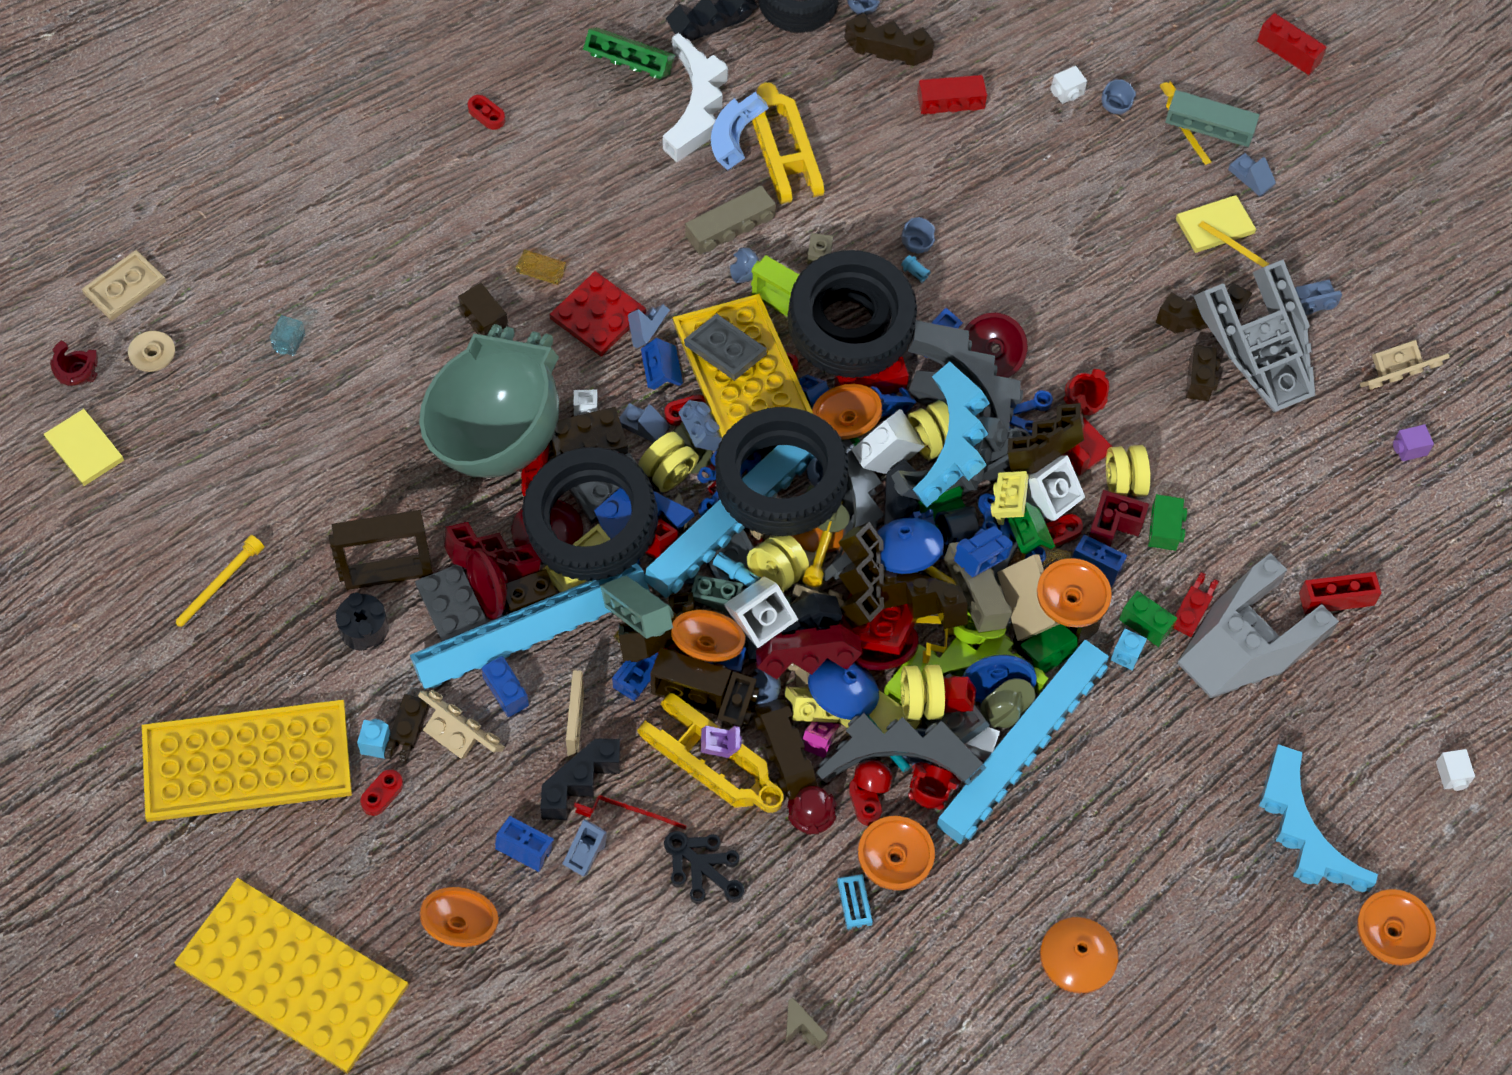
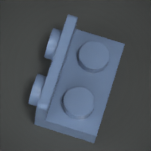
M1330 280L1295 287L1306 315L1319 310H1331L1338 306L1342 297L1341 291H1334Z

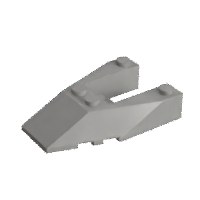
M1284 260L1253 272L1269 315L1241 326L1224 283L1194 295L1202 318L1228 357L1273 412L1315 396L1313 367L1310 364L1311 343L1308 340L1309 322Z
M1271 553L1254 565L1213 604L1177 663L1210 698L1237 690L1241 686L1250 683L1255 684L1273 675H1281L1329 637L1339 622L1321 604L1282 636H1279L1251 608L1254 603L1278 586L1287 572V569Z

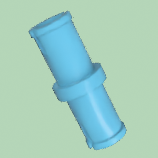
M719 552L713 560V565L729 574L730 579L733 581L738 580L747 587L761 579V577L746 569L743 563L735 562L723 552Z

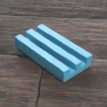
M863 874L837 878L846 928L852 929V927L856 926L859 928L862 925L871 926L873 921ZM855 881H858L865 914L864 919H861L853 883ZM844 883H848L855 920H851Z

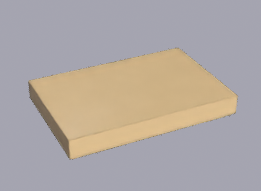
M135 250L82 288V291L90 301L113 321L164 284L166 279L147 259Z
M1032 555L997 572L1005 600L1011 606V621L1017 641L1026 640L1059 625L1042 610L1038 602L1037 584L1044 571L1039 555Z
M573 670L566 734L567 755L570 760L579 753L584 702L582 671Z

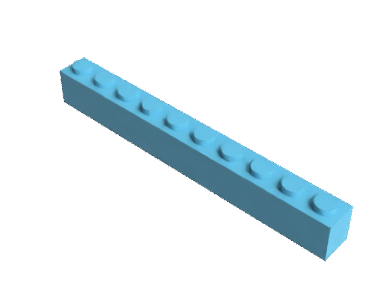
M778 445L744 476L742 481L753 491L767 497L776 498L781 489H787L796 475L800 476L806 470L808 463L815 456L795 446ZM719 500L646 568L644 581L665 598L672 593H677L688 577L693 578L704 562L709 563L715 556L716 551L720 547H726L731 537L736 532L740 533L745 527L730 516V513L725 510L721 500Z
M636 563L621 574L619 573L607 579L585 582L410 655L418 679L424 689L435 688L441 685L442 682L451 678H459L470 670L481 669L484 665L503 656L505 659L513 652L529 649L537 642L550 640L555 635L564 631H572L578 625L585 622L596 621L600 616L609 612L612 613L604 606L600 585L623 576H628L650 592L648 584L644 581L645 574L643 569Z
M1084 640L995 748L993 753L983 763L986 769L969 785L966 784L940 815L936 827L960 845L966 838L970 840L977 832L978 827L976 825L980 820L985 822L991 815L993 804L995 802L1000 803L1008 793L1006 788L1010 783L1015 785L1023 774L1021 772L1025 765L1029 767L1037 757L1036 751L1040 747L1044 749L1052 738L1049 735L1053 730H1060L1066 721L1064 718L1068 712L1072 714L1080 704L1078 699L1082 695L1087 696L1094 687L1092 682L1096 677L1099 679L1103 677L1108 669L1106 663L1109 656L1087 640Z

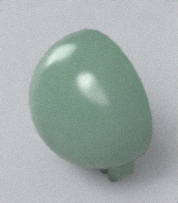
M494 324L487 336L473 334L467 349L447 362L435 375L426 390L421 404L419 424L422 438L429 450L449 468L468 476L495 478L522 470L540 456L554 435L559 417V396L552 375L559 356L551 348L554 340L552 335L545 334L541 339L540 333L533 331L530 337H528L527 342L523 343L513 341L514 328L506 326L502 330L500 325Z

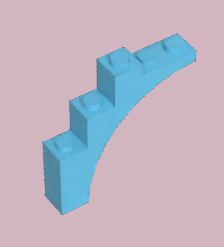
M950 361L932 376L939 389L945 395L948 405L949 426L945 444L928 474L913 488L915 494L926 507L937 500L940 495L954 485L962 476L969 481L986 466V463L974 446L981 442L988 433L980 420L975 416L982 412L990 403L983 391Z
M1278 744L1271 759L1259 807L1265 808L1269 813L1283 814L1276 841L1282 843L1287 848L1300 849L1293 877L1299 878L1303 883L1317 885L1322 877H1326L1332 883H1344L1356 891L1370 892L1376 884L1378 874L1358 866L1341 855L1315 826L1306 808L1300 781V766L1303 752Z

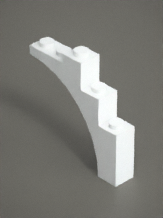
M678 33L672 37V51L683 63L689 74L692 94L684 115L673 128L663 135V150L676 162H679L711 139L712 129L716 121L713 114L722 109L723 95L719 87L727 82L728 67L724 61L719 60L714 55L707 59L704 53L699 52L693 47L690 40L685 39Z

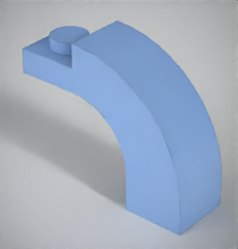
M756 92L746 97L740 103L734 98L723 108L714 123L711 134L712 151L716 160L727 170L745 159L739 144L743 128L751 120L768 109L766 102Z

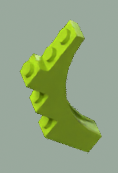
M1005 634L999 638L986 639L978 650H975L972 644L964 643L956 637L940 658L931 650L928 664L923 663V650L926 651V648L919 644L916 654L903 664L887 683L884 694L902 706L900 684L903 666H918L922 674L925 665H940L943 678L949 673L952 676L962 677L968 667L988 656L1012 655L1023 660L1024 658L1018 654L1011 653L1014 643ZM1035 667L1037 679L1034 691L1040 695L1045 689L1049 678L1046 677L1041 669Z

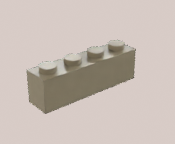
M761 185L685 223V236L699 255L710 252L716 246L724 242H730L736 236L744 232H750L754 227L771 221L775 217L776 204Z
M959 542L950 543L944 561L957 586H960L967 600V609L978 632L1006 629L1009 618L1012 615V610L1003 596L1001 586L997 584L994 578L992 568L975 577H971L964 567L961 568L955 562L956 546Z

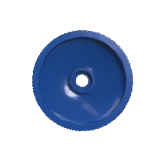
M897 519L887 523L877 531L883 540L881 564H884V569L890 572L909 574L922 571L933 565L940 558L944 549L943 536L940 530L932 523L922 519Z
M993 655L982 658L968 667L962 676L969 677L976 688L975 701L980 703L1007 680L1015 678L1024 679L1034 688L1037 679L1035 669L1030 663L1012 655Z
M827 658L812 675L809 673L808 687L812 697L820 707L836 717L852 720L855 716H861L863 713L868 716L878 704L879 689L874 677L866 668L856 663H853L846 670Z

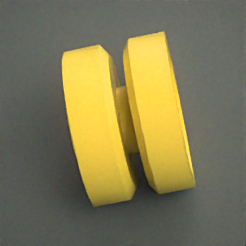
M940 400L928 405L926 410L920 408L911 412L907 418L925 445L919 452L927 460H932L940 455L948 433V406Z
M669 432L655 441L645 451L638 463L647 477H653V484L661 492L669 491L680 484L692 472L699 460L698 454L691 447H684V440L676 432Z
M1143 445L1130 446L1127 452L1122 446L1108 448L1106 453V480L1109 492L1126 497L1129 492L1133 497L1148 496L1150 489V465L1146 448Z
M770 536L750 550L747 556L749 571L761 578L765 576L774 581L782 593L789 589L792 584L803 579L805 570L809 568V561L805 551L792 536Z
M925 665L922 674L918 666H903L900 689L902 711L905 720H920L923 712L928 720L942 719L945 709V687L940 665Z

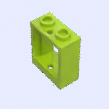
M765 255L760 262L757 261L751 270V273H753L751 281L752 295L760 294L763 303L788 317L791 291L799 274Z

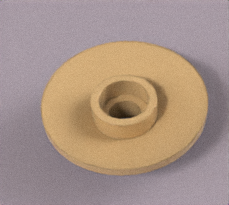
M147 331L138 335L132 340L128 348V357L132 365L146 372L165 368L170 364L175 355L173 340L167 334L160 331Z

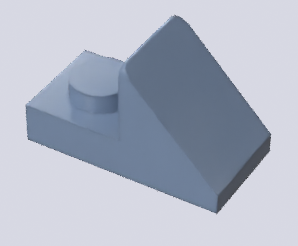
M1244 153L1229 166L1228 170L1260 197L1276 184L1265 157L1255 162Z
M664 304L656 308L651 307L646 314L639 309L628 314L632 343L636 349L649 342L670 311Z
M629 403L619 418L622 428L653 443L665 435L670 428L667 421L650 404L645 410H642Z
M584 819L562 864L583 877L586 876L598 852L605 848L607 832Z

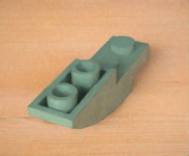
M696 575L691 592H693L695 601L729 614L724 604L746 588H744L743 583ZM785 596L788 603L791 604V597Z

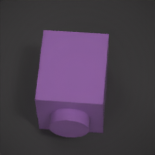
M1426 425L1399 430L1393 441L1394 450L1399 454L1401 461L1428 456L1434 445Z

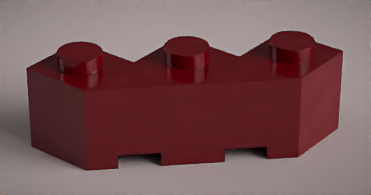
M469 522L445 527L444 548L455 565L466 568V555L468 551L478 548L486 552L498 564L500 569L505 572L507 583L539 572L540 558L531 544L508 549L500 532L477 538Z
M842 625L830 626V629L816 630V628L795 631L796 634L782 635L779 633L756 650L757 668L775 679H778L792 663L812 675L827 658L847 670L862 654L860 636Z

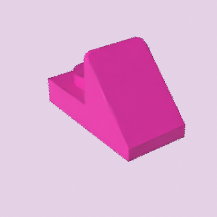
M812 722L805 730L802 738L805 740L804 750L825 758L840 725L834 722Z

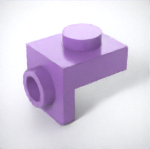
M705 726L701 729V753L729 758L741 747L742 737L740 736V727L734 726L730 730Z

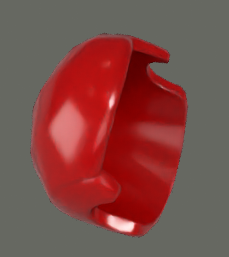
M870 759L860 762L856 766L854 779L858 778L857 784L860 788L875 793H886L891 788L893 775L885 763Z

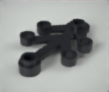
M674 831L665 837L664 848L668 854L672 855L673 873L671 874V883L674 887L680 888L686 883V874L682 871V856L691 863L692 889L690 891V900L693 903L700 904L705 900V890L702 888V873L724 891V897L727 901L737 903L743 899V884L738 880L728 881L711 866L713 864H725L730 868L736 867L739 864V854L736 851L729 850L726 853L697 854L691 849L706 847L711 852L717 851L720 848V838L717 835L710 834L707 837L688 838L683 832ZM710 840H716L717 845L711 846L708 844V842ZM678 841L681 843V846L675 848L672 844ZM729 856L736 857V861L729 862L727 858ZM682 876L683 880L681 882H676L674 880V877ZM736 890L739 894L736 897H732L729 892ZM700 892L702 897L697 899L693 897V894Z

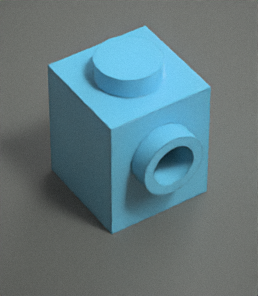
M1124 628L1114 649L1111 661L1133 670L1147 638Z
M378 719L363 721L357 742L360 754L385 759L384 753L390 736L388 724Z

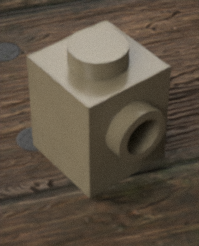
M811 233L807 266L819 257L832 253V235Z

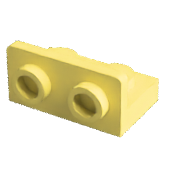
M1027 471L998 473V480L994 483L993 487L995 502L991 504V514L996 518L998 525H1004L1005 518L1024 517L1029 479Z
M786 687L785 697L793 705V716L791 718L793 721L835 723L839 721V717L828 713L818 705L812 697L809 688Z

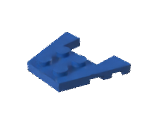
M619 488L594 510L601 528L610 539L619 534L631 517V502L626 492ZM653 491L658 509L657 516L663 513L678 530L695 516L692 510Z

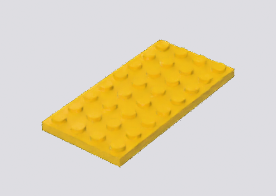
M760 294L672 317L674 327L706 404L709 406L715 422L719 425V432L722 438L737 421L759 410L773 407H791L813 414ZM716 313L767 348V355L735 381L690 350L684 343L686 337Z
M344 700L142 725L145 819L147 822L352 796Z
M239 878L234 881L174 962L181 970L347 1074L409 986L405 980Z

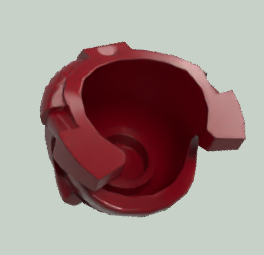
M59 341L52 350L54 354L50 360L51 370L55 378L61 384L71 387L83 385L87 382L92 383L98 375L95 372V366L97 367L98 364L97 351H73L65 355L69 346L64 341Z
M817 786L803 788L794 799L788 800V819L797 830L803 833H822L829 829L836 820L835 809L837 806L835 798L832 794L828 795L824 789Z

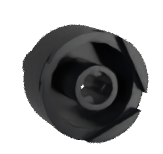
M974 506L959 507L936 514L935 525L939 524V530L943 536L944 556L950 543L960 542L964 538L969 540L981 529L976 519L977 514Z
M355 592L350 594L339 605L336 612V623L340 636L348 647L363 651L367 650L366 648L376 647L384 641L388 633V621L384 606L376 597Z

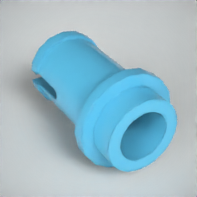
M908 255L901 264L904 267L903 270L910 272L923 283L931 271L916 261L917 258L915 256Z

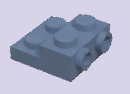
M688 400L678 413L695 447L717 451L722 437L719 432V425L715 422L709 406L704 402Z

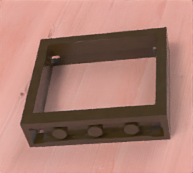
M421 510L332 524L333 534L329 535V544L332 549L333 559L335 560L336 570L338 571L339 581L345 583L346 590L424 578L433 574ZM413 536L416 538L419 555L351 566L348 564L344 549L346 547Z

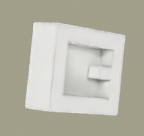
M597 389L574 390V416L598 411Z

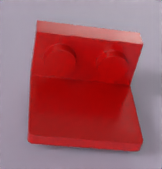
M1083 418L1084 440L1061 455H1068L1074 471L1079 476L1106 457L1108 448L1113 447L1085 418Z

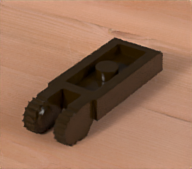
M404 694L389 736L384 758L391 759L396 745L400 744L403 747L399 760L402 763H406L411 748H414L429 705L421 698Z

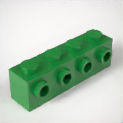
M597 27L588 29L583 50L591 52L590 55L593 57L608 58L613 64L628 65L631 70L650 73L649 76L657 79L670 76L675 59V54Z

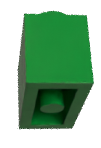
M1155 495L1151 509L1148 547L1176 551L1179 542H1184L1185 529L1182 528V522H1185L1187 517V508H1183L1184 498Z
M1137 590L1124 606L1119 620L1141 636L1147 638L1157 647H1160L1172 632L1177 617Z

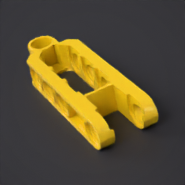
M770 82L760 84L757 94L766 102L768 107L776 105L777 112L786 117L789 124V134H792L795 142V151H798L795 154L779 155L765 114L766 111L752 120L779 203L792 202V192L787 175L802 172L807 186L811 188L813 197L824 195L823 180L795 100L779 94L777 87Z
M669 693L661 702V706L670 716L688 728L678 741L663 729L661 731L646 720L637 729L638 734L643 740L734 808L749 807L755 804L767 813H774L782 807L784 795L782 790L769 780L767 762L745 745L741 744L740 749L728 759L754 777L755 784L751 789L741 788L739 790L725 779V775L722 773L719 775L705 764L706 761L703 759L699 760L689 753L700 741L701 729L703 727H720L675 694Z

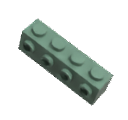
M1175 90L1165 123L1249 147L1260 114Z
M623 576L600 585L605 608L646 639L652 636L663 635L665 631L673 628L671 620L673 618V611L671 607L628 576Z

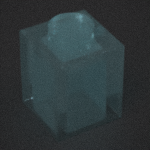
M281 315L270 335L272 348L280 354L294 356L305 336L303 322Z

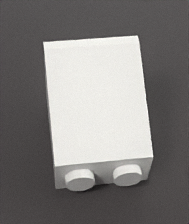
M899 409L851 450L864 469L887 474L889 470L903 459L906 461L910 460L925 445L903 411Z
M1068 455L1060 456L1038 472L1028 474L1026 502L1039 508L1042 516L1051 521L1058 519L1085 498Z
M765 576L724 604L733 620L742 628L743 632L757 648L798 620L777 583Z

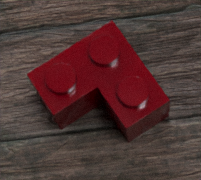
M1103 490L1089 537L1111 547L1116 530L1139 537L1149 503Z

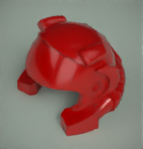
M1093 368L1091 374L1079 373L1066 384L1064 401L1067 404L1081 403L1084 415L1091 416L1099 410H1103L1108 402L1109 380L1105 377L1106 373L1100 369Z
M925 762L915 763L911 772L913 776L910 782L911 789L909 790L908 797L910 800L915 799L922 807L941 810L944 808V801L948 800L951 789L958 790L961 780L954 773Z

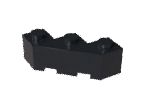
M700 0L694 8L678 4L666 17V20L675 35L679 33L691 42L744 22L758 6L754 0Z
M905 459L886 474L883 526L897 519L909 518L913 512H917L919 509V503L915 499L901 496L894 487L895 482L891 477L898 470L906 472L916 471Z
M812 593L790 604L798 620L780 633L782 635L796 634L795 631L812 628L825 630L830 629V626L839 625L843 614L837 597ZM746 635L744 646L749 661L757 662L756 650L758 648Z
M620 739L592 740L542 784L540 806L542 820H567L568 796L594 797L595 773L620 774Z

